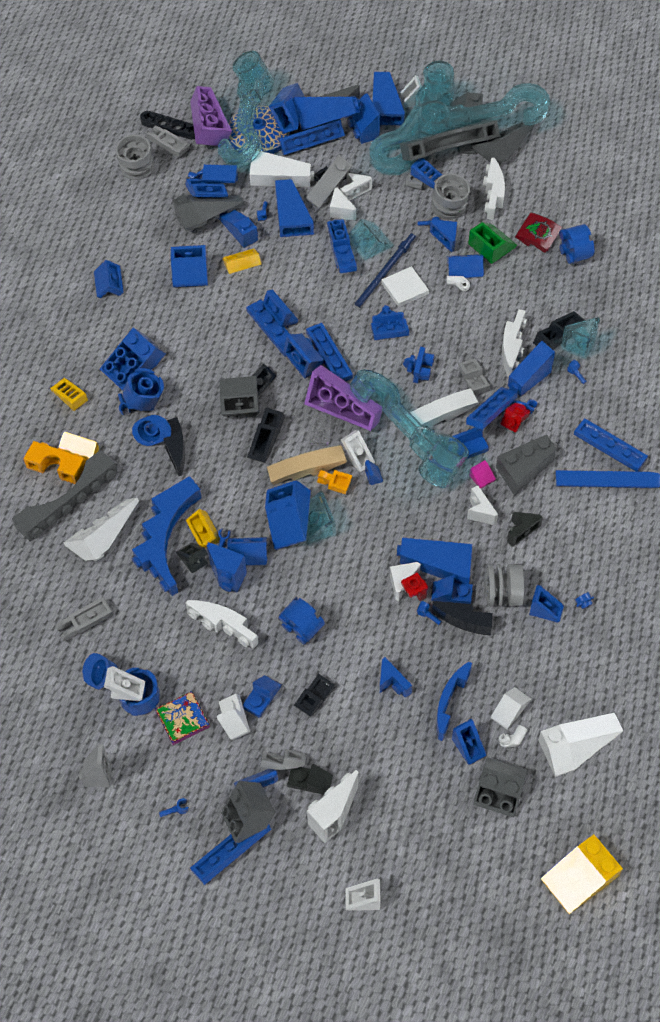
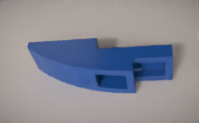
M344 219L328 221L329 238L339 273L357 271Z

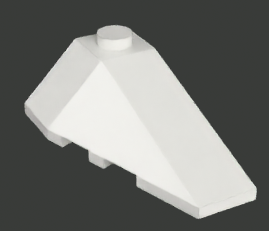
M138 498L126 499L108 511V517L104 516L92 522L94 526L85 530H79L66 540L64 545L85 561L101 559L104 556L103 553L110 548L139 502Z
M615 713L560 724L540 732L538 741L554 776L558 777L575 771L582 763L590 759L597 751L620 735L623 729Z

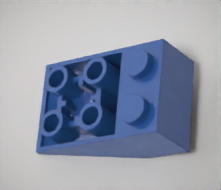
M133 327L101 366L100 370L123 390L129 375L134 370L139 368L152 370L166 353L146 335Z
M297 480L268 489L266 493L265 509L275 550L306 541L311 490Z

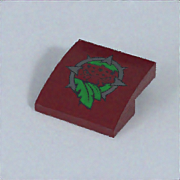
M530 212L515 238L526 246L532 244L546 253L562 227L544 216Z

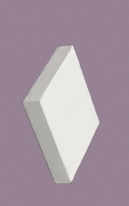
M412 266L381 279V284L398 307L429 294V289Z

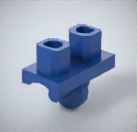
M420 347L417 360L414 355H411L410 358L404 359L403 362L407 372L411 373L414 370L413 383H418L419 379L429 380L431 369L425 368L423 365L432 367L434 362V355L425 353V347Z

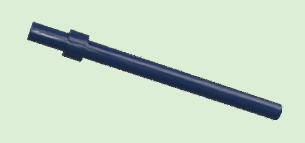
M410 233L406 240L399 244L398 250L358 298L355 306L360 308L381 282V279L386 276L402 254L409 250L410 244L416 238L413 233Z

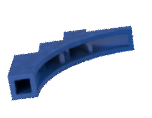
M190 476L151 498L153 505L151 510L155 516L142 523V536L145 542L132 549L134 555L132 561L137 568L141 567L144 572L149 570L154 578L158 577L163 591H168L171 596L178 593V588L167 565L168 541L179 518L190 506L202 498L200 488Z

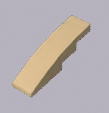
M340 445L303 453L267 466L270 481L275 485L290 478L294 481L309 474L317 476L320 470L328 471L346 463L347 460L343 447Z

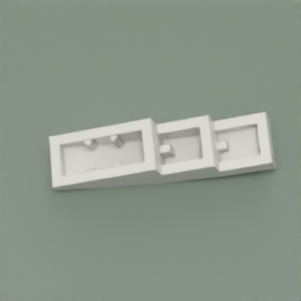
M470 388L435 400L401 418L408 432L412 434L425 426L430 428L443 420L450 421L478 405L479 402Z

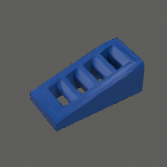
M419 158L411 166L410 175L433 189L434 181L442 176L424 158Z

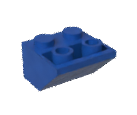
M206 245L171 247L173 287L208 285Z

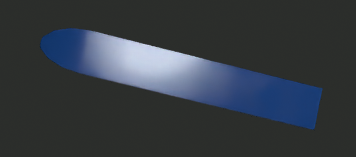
M555 471L556 486L660 487V474L655 472Z

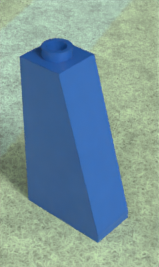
M374 72L373 104L380 115V125L404 126L405 112L390 72Z
M298 83L283 87L269 105L283 134L298 129L299 118L293 98L304 97Z
M356 97L293 98L302 130H308L359 114L361 109L360 101Z
M292 179L275 180L280 237L314 235L313 220Z
M402 538V544L397 545V556H400V564L418 562L421 564L420 571L442 579L454 576V583L469 584L472 544Z

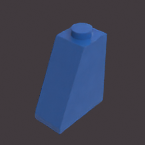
M541 341L509 375V389L517 391L521 397L548 376L552 371L555 351Z

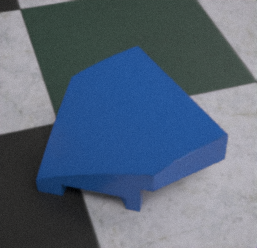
M385 305L378 315L372 317L371 328L374 340L409 336V328L403 312H394L390 310L389 306Z

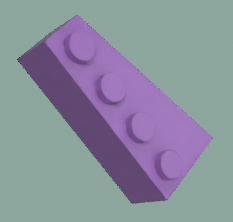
M196 86L190 101L196 144L225 146L232 130L211 87Z
M322 365L312 371L305 405L369 431L378 425L383 409L382 406Z

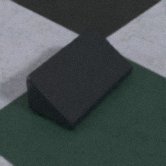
M264 363L251 375L257 377L258 397L276 377Z

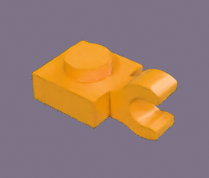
M320 470L317 476V483L328 484V489L345 495L352 480V475L334 470L333 474Z

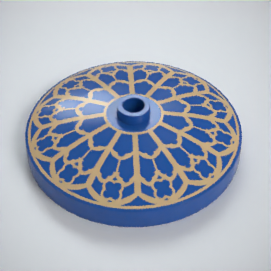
M254 105L243 108L236 112L228 121L232 130L228 142L236 151L248 156H252V150L274 154L281 150L278 139L291 135V131L282 133L269 106Z

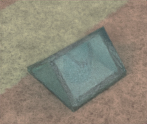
M360 219L348 234L351 245L364 260L394 247L376 223Z
M597 317L565 326L561 349L586 359L596 341L600 318Z
M319 491L310 499L307 544L336 536V523L323 491Z

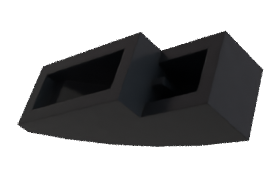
M573 311L551 321L548 328L537 332L533 344L537 346L543 341L553 350L577 333L587 321Z
M265 408L261 423H258L247 458L266 463L285 419L283 412Z
M175 417L167 420L171 427V435L164 438L163 441L166 452L179 477L182 476L185 465V445L181 425L178 418Z
M433 601L432 613L441 620L468 632L491 635L493 613L474 612L473 604Z

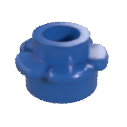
M589 592L575 599L576 606H581L584 609L592 605L591 600L594 599V596L591 597Z

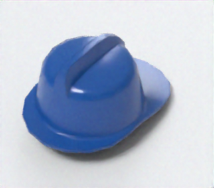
M150 415L134 423L132 434L138 443L152 446L163 442L164 438L170 437L171 427L165 418L159 415Z
M98 653L90 654L83 665V679L91 687L100 690L104 688L107 669L112 666L118 668V666Z

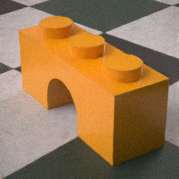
M33 441L23 458L26 468L40 473H44L48 466L58 464L59 478L76 484L85 467V459L81 455L66 452L62 448L51 447L44 442Z

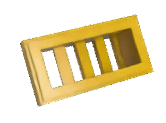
M65 378L50 388L73 411L88 401L86 393Z

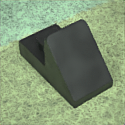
M513 512L511 521L516 526L509 530L507 542L512 547L541 526L543 517L540 514Z
M193 542L176 552L191 573L208 564L204 557L208 555L205 548Z
M315 764L311 765V769L304 767L294 768L290 771L287 787L324 795L331 787L333 775Z

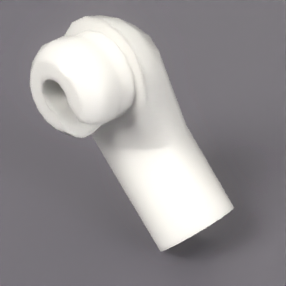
M447 276V285H456L462 291L469 290L470 283L465 277Z
M518 725L513 735L501 734L499 736L500 745L504 748L519 746L527 729L524 726Z

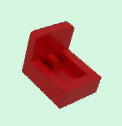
M514 403L506 409L500 424L513 432H517L521 422L529 417L531 411L522 404Z
M418 572L401 580V585L409 597L417 596L419 601L427 598L428 585Z

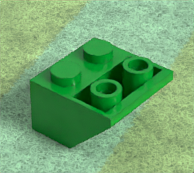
M481 222L469 231L468 244L479 254H482L491 264L517 247L515 242L492 224Z

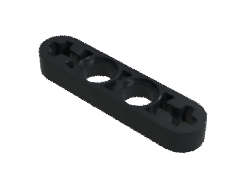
M144 111L140 114L143 126L152 129L154 126H158L176 136L190 140L195 139L192 123L152 111ZM166 122L164 125H159L158 123ZM175 126L181 127L180 129H173Z

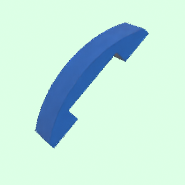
M471 662L461 666L452 675L442 692L436 722L437 736L440 741H443L450 724L451 716L445 714L456 685L462 688L465 687L472 669Z

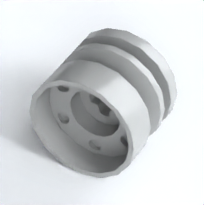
M136 134L128 135L117 143L116 155L123 176L132 180H141L152 173L154 160L150 143L145 137Z
M452 173L444 174L436 180L431 208L438 217L453 220L463 215L470 193L468 181L464 177Z
M500 564L496 566V573H494L493 565L486 566L484 595L486 596L488 606H494L495 597L498 606L502 605L503 597H507L509 606L523 605L524 576L521 564H508L506 573L502 572Z

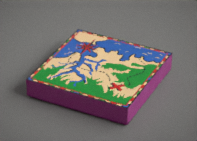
M192 691L155 708L172 745L210 728V724Z

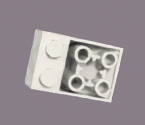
M357 770L352 774L347 773L341 779L340 784L336 787H330L322 799L319 801L315 800L308 806V825L324 843L342 829L358 789Z

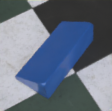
M267 769L239 781L261 783L262 787H266L276 783L278 776L275 769Z

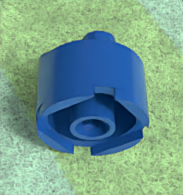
M586 224L559 231L562 244L559 246L562 255H566L569 264L589 259L594 255L593 240L590 241L588 236L592 234Z
M139 368L134 370L129 375L123 389V398L126 406L139 411H152L157 405L164 389L161 377L159 376L158 378L154 374L155 372L150 369Z
M297 597L290 602L278 617L282 622L281 626L289 633L291 631L295 632L297 640L303 645L309 642L325 625L321 616L319 618L316 617V610L306 601Z
M131 668L126 670V673L144 680L145 686L141 701L119 699L122 708L133 716L149 713L158 705L160 700V691L154 674L147 669Z

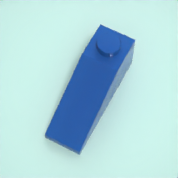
M236 210L219 214L218 219L243 248L258 241L257 227L247 216Z

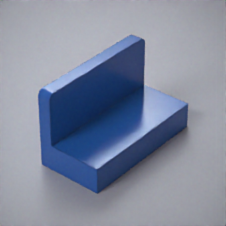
M204 164L202 182L235 183L238 181L237 165Z
M482 254L447 256L449 276H463L465 278L484 276Z
M105 260L94 270L97 297L102 298L107 292L120 296L124 293L120 265Z
M268 290L262 304L279 325L284 327L298 323L297 317L274 290Z
M472 428L449 437L447 450L454 463H458L489 451V446L483 438V430Z
M267 537L228 538L227 549L243 554L246 565L267 564Z

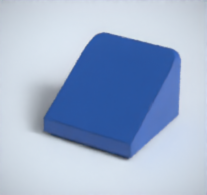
M366 460L365 473L369 484L382 483L383 479L378 466Z

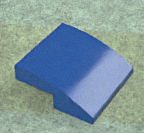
M186 179L185 185L194 197H228L224 184L202 182V179Z

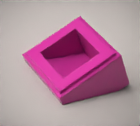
M485 460L470 469L469 476L480 489L496 481L493 472Z

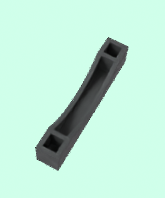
M485 120L400 143L402 159L412 161L449 148L500 137L497 120Z
M99 450L86 461L81 477L66 494L46 504L26 507L12 518L15 528L28 541L40 537L45 529L54 526L59 518L69 514L78 503H83L88 495L98 491L107 480H112L116 473H118L115 463L103 451Z

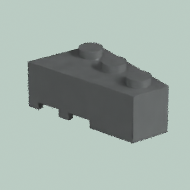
M546 434L497 456L496 469L514 496L554 460L556 447Z

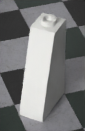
M252 150L250 166L251 186H275V180L292 179L295 187H310L311 181H314V171H311V164Z

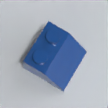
M368 93L364 94L359 100L361 104L360 113L347 119L349 127L353 128L355 138L359 139L361 144L379 139L380 115Z
M302 333L289 334L286 337L283 353L304 378L312 375V371L320 365L323 366L324 358L319 351L314 349L309 338H305Z
M208 542L209 562L219 586L227 592H238L247 574L245 556Z

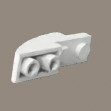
M491 158L490 164L486 166L485 174H488V176H484L483 186L486 187L485 193H488L487 200H489L485 204L484 212L487 213V219L494 220L496 208H503L505 182L498 162L495 158Z
M520 309L514 323L507 321L504 330L502 359L508 377L520 364L518 358L523 357L525 349L522 347L523 340H521L523 332L520 331L525 329L527 319L525 318L526 311Z
M188 600L186 602L187 614L194 620L199 619L207 630H214L218 633L223 629L229 636L234 635L237 637L240 644L244 647L249 646L254 649L258 645V636L248 629L247 618L239 613L211 602Z

